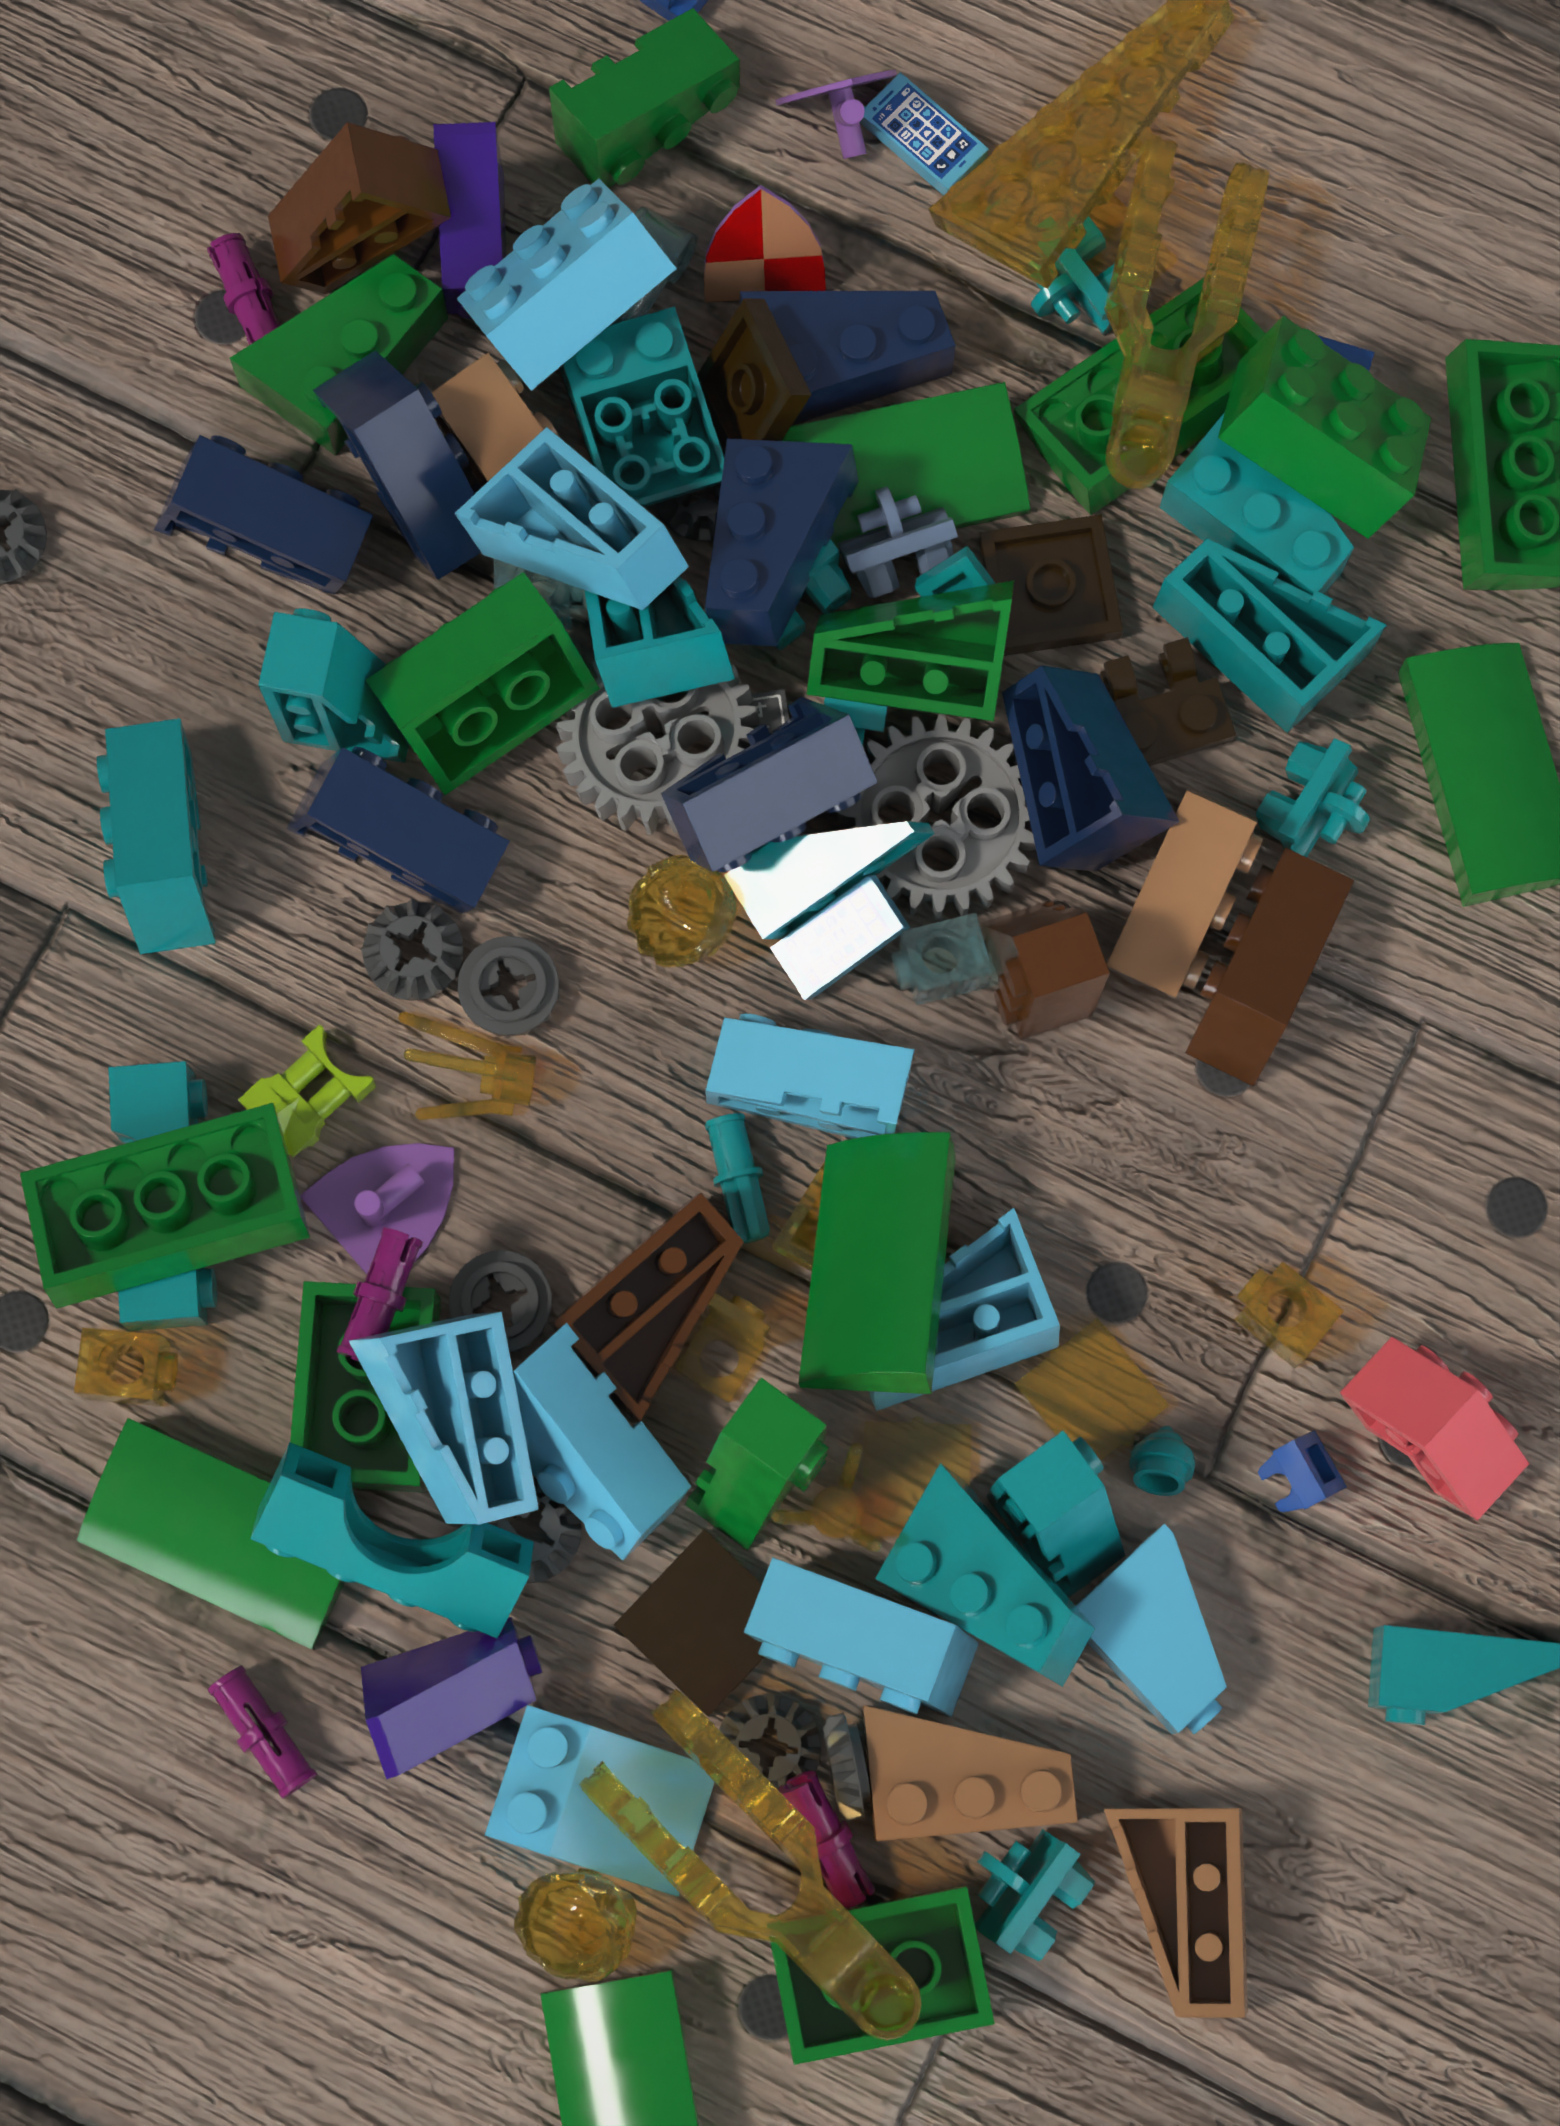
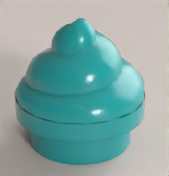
M1161 1427L1158 1431L1147 1435L1133 1447L1129 1460V1467L1134 1473L1133 1482L1138 1488L1147 1493L1159 1496H1173L1181 1493L1185 1488V1483L1192 1479L1195 1469V1457L1192 1450L1184 1444L1182 1437L1173 1432L1172 1427Z

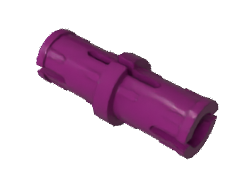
M230 233L210 243L211 247H208L207 251L224 284L226 293L223 299L228 311L236 314L245 332L246 339L249 345L281 326V322H279L271 302L273 291L267 279L260 277L243 235L240 233Z
M383 1227L382 1236L365 1281H357L353 1295L358 1297L341 1345L338 1346L336 1351L337 1353L347 1357L350 1355L351 1359L359 1361L349 1340L388 1332L396 1311L403 1312L407 1299L402 1294L418 1251L423 1245V1241L416 1237L409 1239V1234Z
M241 1665L213 1683L208 1688V1692L211 1696H214L241 1736L237 1740L239 1747L244 1753L249 1751L253 1753L278 1789L280 1797L284 1799L311 1781L317 1773L314 1768L310 1767L284 1729L288 1721L282 1712L273 1713L245 1673V1668ZM246 1708H247V1709L250 1711V1713L253 1715V1717L255 1718V1720L257 1721V1723H258L259 1726L261 1727V1730H260V1729L258 1728V1726L253 1722V1720L251 1719V1717L249 1716V1714H248L247 1711L245 1710ZM263 1733L270 1740V1742L275 1747L280 1756L276 1755V1753L273 1751L267 1740L264 1738Z
M807 1771L794 1776L786 1781L787 1785H781L777 1792L790 1812L803 1839L799 1846L807 1860L813 1858L827 1884L837 1909L843 1910L856 1906L866 1900L865 1895H872L875 1888L862 1868L850 1842L853 1834L845 1820L839 1821L815 1771Z

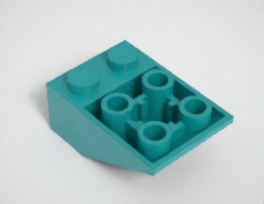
M675 306L608 326L559 367L592 465L642 507L721 484L724 456Z

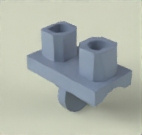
M888 486L875 490L879 508L857 515L862 532L884 525L885 527L838 543L843 561L850 572L856 574L869 598L890 593L900 587L892 559L914 553L920 575L953 555L951 539L957 538L958 534L953 519L951 517L948 518L943 507L900 521L901 519L922 513L917 496L914 495L894 502Z

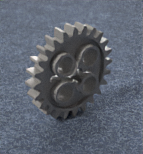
M594 661L592 665L597 676L595 681L600 689L566 712L567 717L571 720H564L556 725L561 740L565 741L556 748L562 764H567L563 769L570 786H578L576 792L584 806L596 801L594 807L599 819L602 821L609 818L617 810V818L622 830L627 831L635 819L639 817L642 818L647 834L652 835L656 829L658 819L667 818L673 833H676L678 831L661 793L717 754H724L726 759L751 746L746 734L760 724V719L756 706H749L753 702L748 684L738 685L740 679L737 668L731 665L735 677L734 680L685 691L687 692L686 696L678 702L664 703L662 700L665 696L612 708L596 661ZM708 711L709 714L708 716L701 715V712ZM615 718H630V721L622 728L615 730L605 728ZM655 733H663L664 736L662 738L655 739ZM710 741L713 743L703 753L690 754L686 752L696 742ZM610 754L616 756L614 760L608 759ZM644 767L656 769L653 775L645 780L635 781L629 779L638 769Z
M939 714L934 731L926 732L920 719L914 717L912 719L911 736L905 738L893 725L888 728L887 739L889 747L887 749L879 743L870 740L867 743L866 752L872 762L870 765L878 783L860 792L861 799L856 804L838 812L837 821L854 826L850 829L885 824L878 816V813L884 807L893 804L906 808L912 815L911 822L928 823L930 808L937 814L942 813L958 797L962 788L972 779L981 781L979 788L969 792L954 805L950 824L943 820L936 821L931 826L935 833L876 875L881 884L884 882L888 885L887 893L893 902H896L902 894L910 897L909 915L915 916L923 901L931 902L935 919H941L945 903L954 902L962 917L967 916L969 898L975 896L986 908L990 907L993 901L992 885L1007 893H1010L1013 889L1014 881L1008 869L1019 873L1027 872L1030 861L1019 850H1036L1033 833L1026 830L1031 828L1028 810L1025 807L1026 801L1023 787L1020 785L1021 778L1018 765L1010 767L1008 764L1013 756V744L1009 743L997 751L991 748L994 729L992 728L984 731L978 739L971 737L969 718H965L961 722L957 732L948 731L944 714ZM943 763L953 768L957 777L949 784L938 785L929 781L923 771L931 764ZM975 807H990L997 812L1001 822L994 828H978L971 823L968 813ZM930 849H946L952 853L956 859V864L948 871H934L926 866L922 856Z

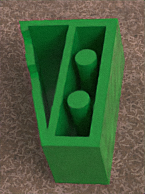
M694 8L637 38L634 46L639 51L616 64L608 55L597 60L591 67L595 75L571 88L563 79L549 87L555 143L591 184L598 178L608 188L612 187L615 183L618 185L628 183L639 174L644 167L645 160L662 147L671 149L678 145L688 135L693 123L709 111L713 114L720 112L736 97L740 88V59Z
M393 254L230 357L229 359L239 386L336 456L346 444L344 441L349 437L339 419L327 407L324 408L321 405L313 389L375 350L403 374L448 320L443 290Z
M1014 580L820 615L814 632L806 695L994 721Z
M760 1378L721 1431L706 1461L712 1467L709 1471L704 1469L695 1483L697 1487L688 1497L685 1506L748 1551L793 1487L796 1486L805 1492L826 1464L827 1451L830 1448L824 1444L827 1425L766 1380Z

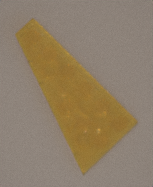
M1167 0L1162 7L1140 26L1130 31L1117 46L1094 66L1086 69L1080 78L1050 104L1041 108L1036 116L1011 138L997 146L992 154L973 171L951 186L948 192L928 209L936 227L1048 289L1058 275L1055 263L1065 248L1076 249L1087 233L1083 222L1094 207L1108 203L1152 139L1153 134L1150 126L1160 112L1170 113L1180 98L1177 90L1178 85L1188 72L1202 67L1233 22L1234 16L1228 0Z

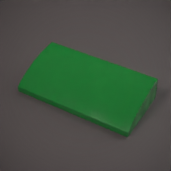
M1208 274L1014 408V415L1054 473L1091 516L1198 442L1209 432L1226 410L1239 361L1266 333Z
M1465 339L1445 357L1463 590H1530L1560 587V345Z
M1005 382L791 426L782 440L790 442L852 444L859 482L851 498H846L833 524L834 532L830 540L839 551V542L885 527L884 525L862 532L857 517L861 513L879 508L875 490L888 486L894 502L914 495L918 498L922 513L901 519L900 521L943 507L948 518L951 517L953 519L955 528L958 529L1030 514L1031 511L1019 441Z
M1520 643L1468 646L1406 658L1398 672L1462 906L1466 907L1560 885V783Z
M274 1103L20 1173L43 1289L56 1309L310 1238L298 1186Z
M950 1132L881 1134L844 1140L827 1145L798 1382L800 1388L915 1394L932 1393L956 1158Z
M127 1418L95 1489L76 1541L314 1650L345 1584L344 1581L329 1574L326 1569L296 1557L287 1558L279 1556L268 1550L264 1544L250 1539L258 1508L270 1484L269 1482Z
M673 1969L540 1994L562 2126H699Z

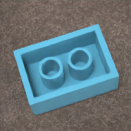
M598 178L591 185H582L567 195L561 204V211L543 226L535 225L523 232L515 241L513 251L497 265H488L477 271L468 280L465 286L466 291L457 300L532 391L676 270V267L635 214Z

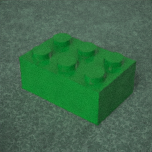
M1282 316L1239 361L1218 438L1369 539L1415 495L1432 417L1424 413L1413 400L1401 397L1376 380L1365 367L1350 362L1325 345L1314 332L1301 328L1285 316Z
M524 572L493 590L483 600L452 621L442 625L432 635L401 656L388 662L381 670L365 680L444 795L456 789L600 689L560 619Z
M304 1281L290 1442L350 1466L352 1489L427 1493L425 1483L361 1363L351 1359L350 1355L347 1357L336 1352L338 1346L341 1345L358 1297L353 1295L356 1284ZM405 1287L402 1294L407 1299L403 1312L396 1311L388 1332L440 1321L441 1298L434 1288Z
M962 1885L767 1925L793 2065L995 2024L967 1886Z

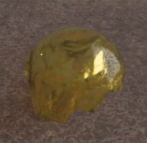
M688 855L671 856L650 865L647 873L635 883L629 895L627 927L636 936L637 949L642 955L655 958L656 965L683 967L698 962L706 956H713L729 940L738 912L737 899L721 872L717 870L712 872L692 862Z
M578 1868L577 1871L553 1872L532 1881L528 1888L519 1896V1909L514 1919V1930L527 1956L537 1962L551 1975L566 1980L581 1978L586 1982H599L613 1973L629 1955L633 1944L632 1938L635 1933L637 1908L630 1892L622 1890L608 1877L602 1876L596 1871Z

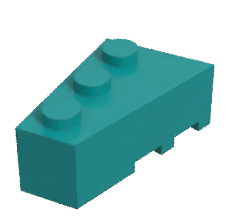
M1223 414L1167 481L1159 508L1201 540L1205 541L1208 538L1278 572V579L1313 595L1315 590L1325 595L1343 573L1354 546L1329 512L1218 438L1224 417Z
M1207 538L1164 579L1152 608L1184 638L1188 637L1189 642L1288 734L1371 653L1387 625L1370 616L1365 621L1331 604L1332 598L1316 590L1311 595L1277 578L1278 572Z
M680 576L644 610L584 590L595 661L612 708L735 679L721 631L713 619L708 618L697 602L694 591L687 581L682 580Z
M305 608L295 609L293 615L274 612L258 686L283 742L338 751L342 747L352 751L354 746L378 755L383 760L405 763L409 744L365 681L381 670L386 663L339 623L331 622L332 618L323 612Z
M181 718L105 729L107 754L97 756V772L101 790L103 793H109L110 806L100 808V821L105 844H113V859L103 861L104 879L109 898H120L140 955L216 944L213 923L210 922L203 901L202 887L208 886L206 866L200 865L198 830H201L193 759Z
M1063 1430L1000 1476L986 1497L1029 1556L1069 1598L1126 1555L1105 1486L1098 1477V1473L1104 1470L1101 1461L1082 1437H1078L1072 1442Z
M940 1463L875 1579L1063 1687L1094 1632V1626L1049 1575L1029 1556L1004 1524L977 1497V1494L966 1481Z

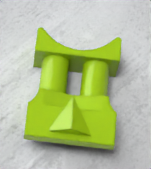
M318 1025L302 1040L307 1051L281 1075L277 1073L272 1077L260 1078L238 1099L247 1110L274 1103L288 1153L292 1157H295L299 1152L319 1141L320 1131L325 1125L324 1120L351 1095L360 1103L376 1088V1084L371 1076L346 1074L330 1062L326 1050L327 1033L322 1025ZM326 1069L333 1078L306 1102L298 1093Z

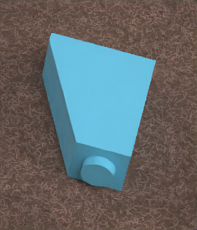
M1163 1524L1086 1595L1076 1607L1095 1628L1087 1642L1088 1645L1171 1734H1177L1185 1727L1193 1734H1196L1223 1708L1215 1698L1227 1686L1176 1538L1166 1524Z

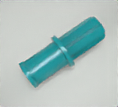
M743 1113L727 1114L710 1119L705 1124L718 1176L713 1179L714 1187L722 1189L730 1226L744 1243H752L766 1238L770 1233L758 1181L763 1176V1170L761 1167H755L744 1122L746 1121L745 1115Z

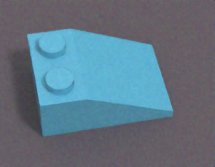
M527 1705L485 1836L679 1897L719 1768Z

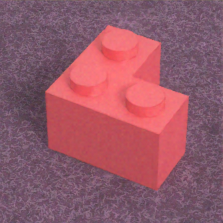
M1391 1337L1340 1391L1342 1397L1368 1431L1407 1455L1434 1493L1477 1521L1529 1465V1462L1514 1442L1519 1436L1517 1430L1506 1418L1489 1406L1488 1403L1493 1399V1395L1486 1386L1468 1372L1463 1371L1458 1377L1452 1374L1442 1359L1423 1345L1413 1350L1394 1337Z

